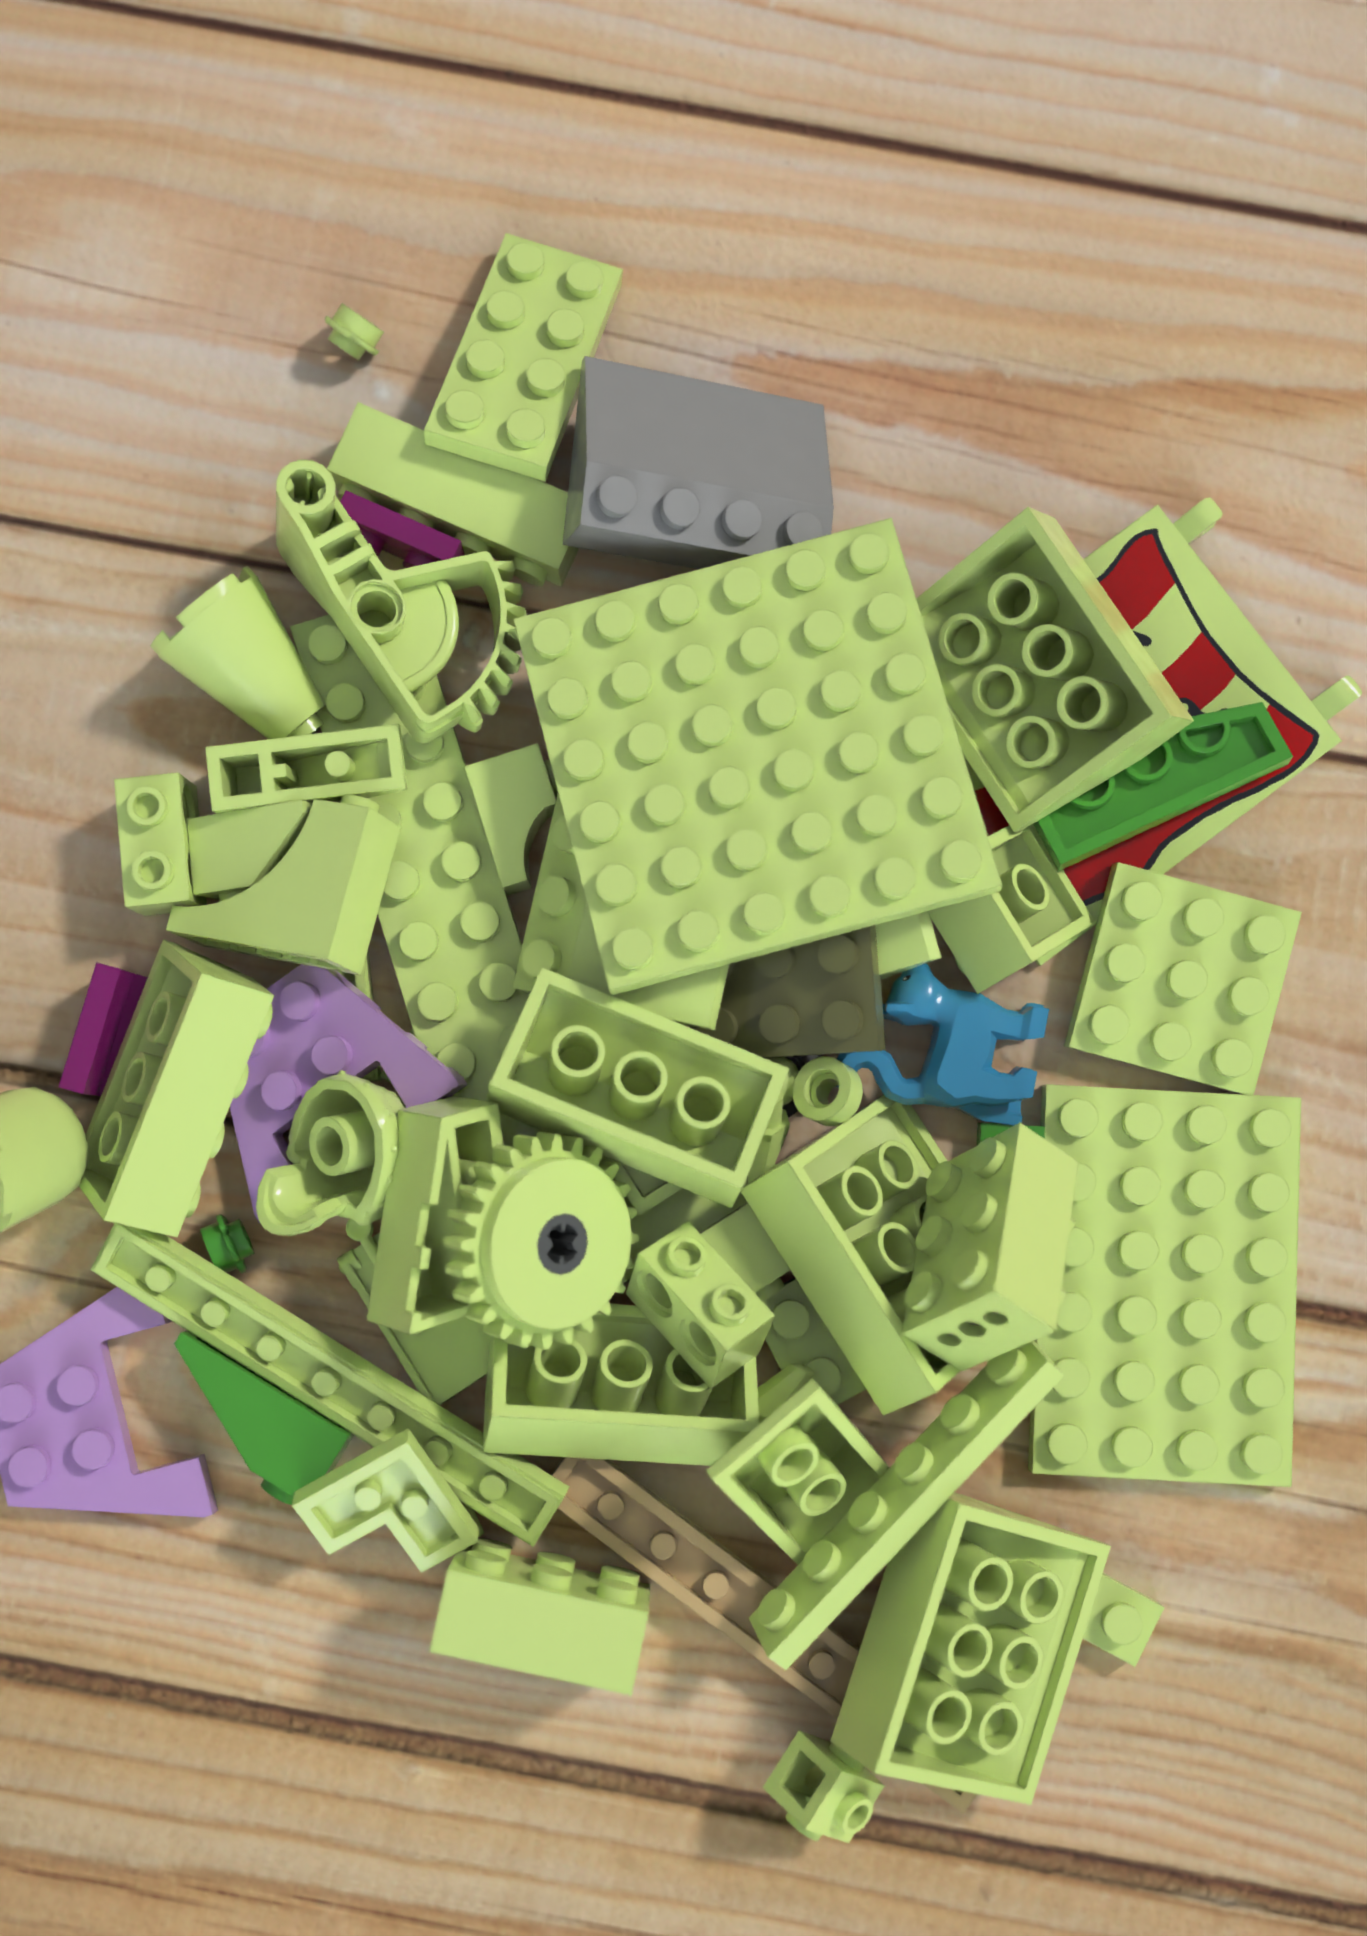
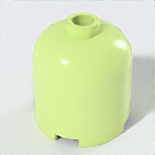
M36 1087L8 1090L0 1093L1 1233L58 1204L79 1187L88 1164L87 1140L83 1127L72 1108L59 1096Z

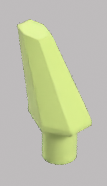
M782 1091L779 1094L748 1173L747 1184L774 1167L790 1128L786 1110L783 1109L784 1095Z
M800 1363L790 1364L759 1386V1424L811 1380L815 1371Z

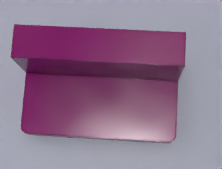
M96 962L58 1086L59 1088L86 1095H102L148 977Z

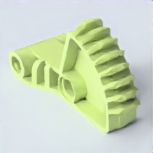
M300 459L286 465L276 479V546L279 553L297 580L334 620L411 736L419 743H428L443 735L457 724L474 733L480 730L483 723L480 712L491 716L497 712L500 701L496 695L505 696L509 694L513 680L508 674L517 673L522 661L520 655L516 653V651L521 650L514 619L526 616L527 613L524 607L516 605L521 601L523 595L521 584L509 582L513 579L515 573L513 561H494L489 552L482 551L400 570L387 569L375 554L371 544L362 535L356 521L351 519L336 497L335 481L331 472L322 464L313 460ZM480 586L484 590L492 614L494 627L493 654L481 676L469 690L437 713L427 715L412 695V692L431 681L443 669L455 648L459 631V615L452 591ZM370 610L380 611L386 614L391 622L382 627H372L365 624L359 616Z

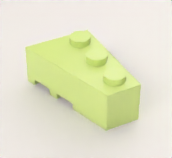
M452 1096L398 1110L399 1150L392 1175L393 1181L389 1183L385 1194L367 1321L410 1335L465 1316L471 1303L455 1299L452 1294L453 1290L462 1281L459 1276L445 1272V1266L452 1260H455L454 1248L443 1245V1240L445 1237L454 1234L456 1222L452 1221L447 1215L450 1209H460L464 1197L457 1190L460 1183L472 1186L478 1178L473 1165L477 1161L494 1164L492 1148L496 1145H503L498 1103Z

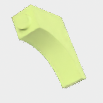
M345 794L342 796L340 803L314 799L306 822L294 844L268 874L245 891L217 903L190 907L173 905L166 931L204 947L361 975L401 827L378 813L380 805L377 802L364 797Z

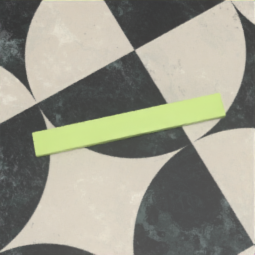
M115 1223L90 1269L372 1447H376L409 1428L463 1504L532 1547L536 1544L570 1488L518 1454L483 1452V1432L167 1235Z

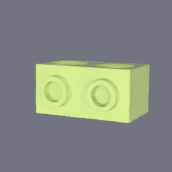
M179 772L114 779L125 907L141 915L149 916L171 913L173 905L184 907L207 905L206 897L193 895L187 819L199 817L197 786Z
M686 1221L638 1254L626 1291V1295L710 1389L759 1354L776 1316L689 1221Z

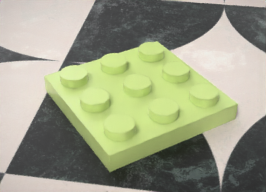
M1120 862L1113 863L1064 1047L1238 1094L1254 1096L1302 912Z

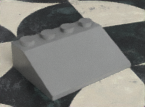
M588 356L583 358L563 545L702 569L831 534L834 506L824 405Z

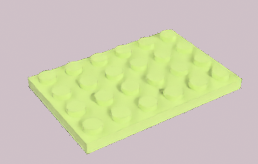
M1042 1085L1040 1126H1045L1044 1139L1078 1161L1071 1214V1218L1075 1220V1226L1068 1237L1062 1289L1066 1291V1297L1059 1306L1056 1331L1034 1340L1062 1371L1064 1377L1030 1412L1028 1470L1032 1474L1292 1487L1301 1098Z

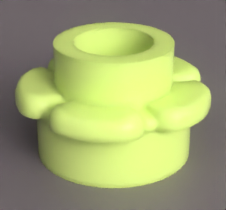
M341 303L332 319L328 316L325 317V322L334 328L327 339L358 360L361 359L365 350L373 355L379 353L375 346L384 332L355 311Z

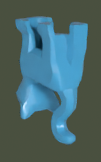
M923 964L902 972L901 976L893 982L887 1001L883 1004V1019L895 1021L906 1026L929 1024L933 1026L930 1046L920 1075L915 1078H903L892 1055L885 1050L840 1053L837 1060L849 1065L856 1072L861 1068H868L872 1071L875 1081L885 1097L903 1105L926 1104L955 1108L980 1121L1014 1126L1022 1122L1021 1101L1033 1098L1037 1071L1018 1066L1009 1073H1001L993 1069L992 1060L996 1041H1025L1028 1039L1044 1038L1049 1009L1043 1008L1044 1005L1027 1003L1017 1012L1003 1008L981 993L948 989L934 977L930 966Z

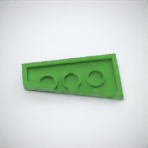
M1263 702L1191 716L1194 720L1192 723L1143 759L1033 823L1057 870L1061 871L1288 765L1293 755Z

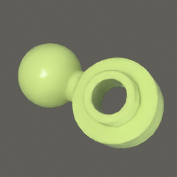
M824 1056L809 1061L799 1071L797 1066L786 1057L765 1058L789 1068L781 1089L784 1095L783 1106L794 1100L796 1108L803 1116L824 1126L840 1125L848 1121L858 1110L862 1100L863 1087L858 1073L849 1065L835 1058ZM838 1085V1094L834 1101L829 1104V1093Z

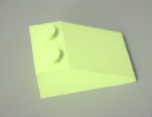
M812 1379L709 1467L706 1472L799 1565L810 1547L822 1540L848 1513L853 1502L861 1494L867 1492L890 1467L835 1401Z

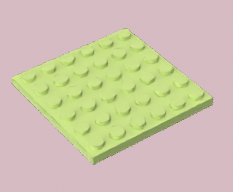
M892 518L514 619L611 995L1001 891L1003 886Z

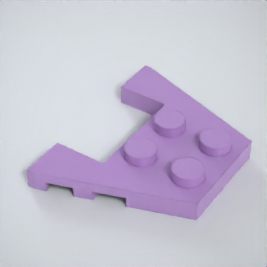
M300 964L267 988L274 995L271 1002L273 1007L272 1020L265 1035L256 1040L247 1062L249 1073L246 1086L241 1095L233 1099L230 1105L251 1203L257 1220L256 1202L258 1186L266 1169L293 1164L287 1158L286 1150L288 1144L283 1137V1133L291 1128L294 1114L305 1093L317 1081L336 1075L341 1070L347 1074L363 1078L381 1065L406 1108L451 1097L468 1085L462 1075L452 1067H446L426 1050L428 1047L410 1032L402 1030L380 1011L381 1007L335 970Z
M116 1287L0 1364V1476L8 1506L187 1517H207L218 1511L205 1454L140 1471L131 1442L107 1341L172 1322L171 1320Z

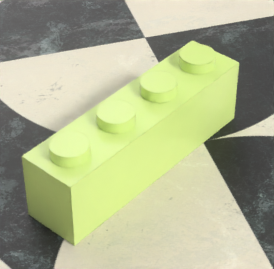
M357 403L327 467V470L333 476L335 488L339 491L338 497L342 499L347 490L460 540L465 555L487 551L493 558L500 561H513L515 567L514 575L525 582L536 586H543L547 580L562 587L579 550L577 547L563 545L568 492L535 478L425 445L424 430L364 404Z

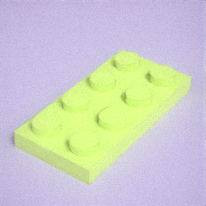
M506 233L424 428L425 445L546 482L578 399L582 360L585 356L594 358L622 285L623 269Z

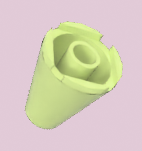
M248 566L242 568L239 578L233 573L228 575L176 616V619L184 627L171 638L162 630L150 645L161 660L267 739L313 734L324 724L316 713L326 705L258 576Z

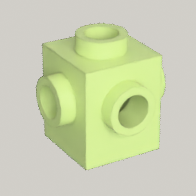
M799 1730L764 1784L763 1789L788 1812L785 1816L787 1821L806 1837L819 1841L821 1836L824 1835L849 1843L854 1834L860 1831L869 1821L873 1812V1804L885 1785L862 1764L834 1743Z

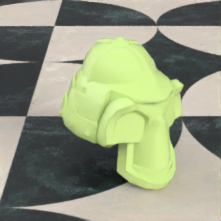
M343 1070L339 1071L336 1075L317 1081L305 1093L293 1117L288 1137L289 1145L286 1150L287 1158L293 1164L266 1169L258 1186L256 1210L258 1220L264 1229L275 1235L293 1236L309 1232L336 1215L354 1219L361 1226H367L382 1218L385 1194L389 1183L393 1181V1171L399 1150L398 1110L406 1108L400 1096L382 1086L372 1084L368 1080L347 1074Z

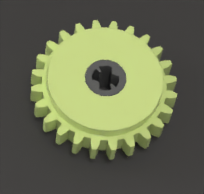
M537 1132L536 1137L516 1135L514 1136L513 1147L496 1145L492 1148L494 1164L477 1161L473 1165L478 1178L472 1186L460 1183L457 1190L464 1197L460 1209H450L447 1215L452 1221L456 1222L454 1234L445 1237L443 1240V1245L454 1248L455 1260H452L445 1266V1272L460 1277L462 1282L457 1285L452 1294L455 1299L471 1303L465 1316L469 1320L484 1324V1333L504 1339V1342L527 1348L528 1345L545 1350L550 1349L552 1341L566 1345L573 1343V1329L590 1333L594 1330L592 1316L596 1313L609 1316L612 1312L608 1301L615 1292L624 1294L626 1287L621 1280L625 1270L633 1269L635 1261L629 1255L631 1245L639 1241V1235L631 1232L630 1220L638 1215L637 1208L626 1206L624 1197L631 1190L629 1183L613 1181L619 1166L616 1162L601 1160L603 1149L600 1147L583 1146L582 1138L549 1132Z

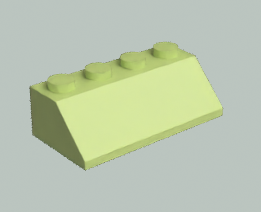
M164 939L85 1135L88 1144V1164L79 1187L104 1221L178 1237L185 1218H189L195 1212L201 1194L200 1180L209 1158L217 1155L222 1146L225 1133L223 1122L231 1102L241 1095L246 1086L249 1073L247 1062L255 1042L265 1035L270 1026L273 1014L271 1002L274 995L254 978Z
M542 967L491 1079L488 1101L498 1103L499 1113L545 1132L582 1138L583 1146L600 1147L603 1149V1156L732 1208L743 1189L789 1068Z
M610 1304L612 1312L609 1316L599 1313L592 1316L594 1325L592 1332L586 1333L573 1329V1343L566 1345L552 1341L550 1349L544 1350L531 1345L524 1348L504 1342V1339L491 1336L485 1388L483 1452L712 1466L759 1425L756 1357L710 1389L636 1305Z

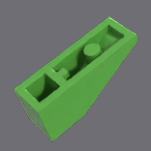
M187 1330L180 1333L174 1345L250 1471L264 1479L261 1487L268 1494L281 1502L292 1505L296 1490L334 1469L354 1436L352 1433Z

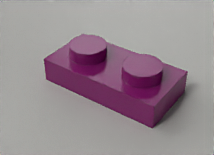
M346 490L340 501L351 519L356 521L362 535L371 544L377 556H380L383 550L403 559V566L409 568L465 555L460 540Z

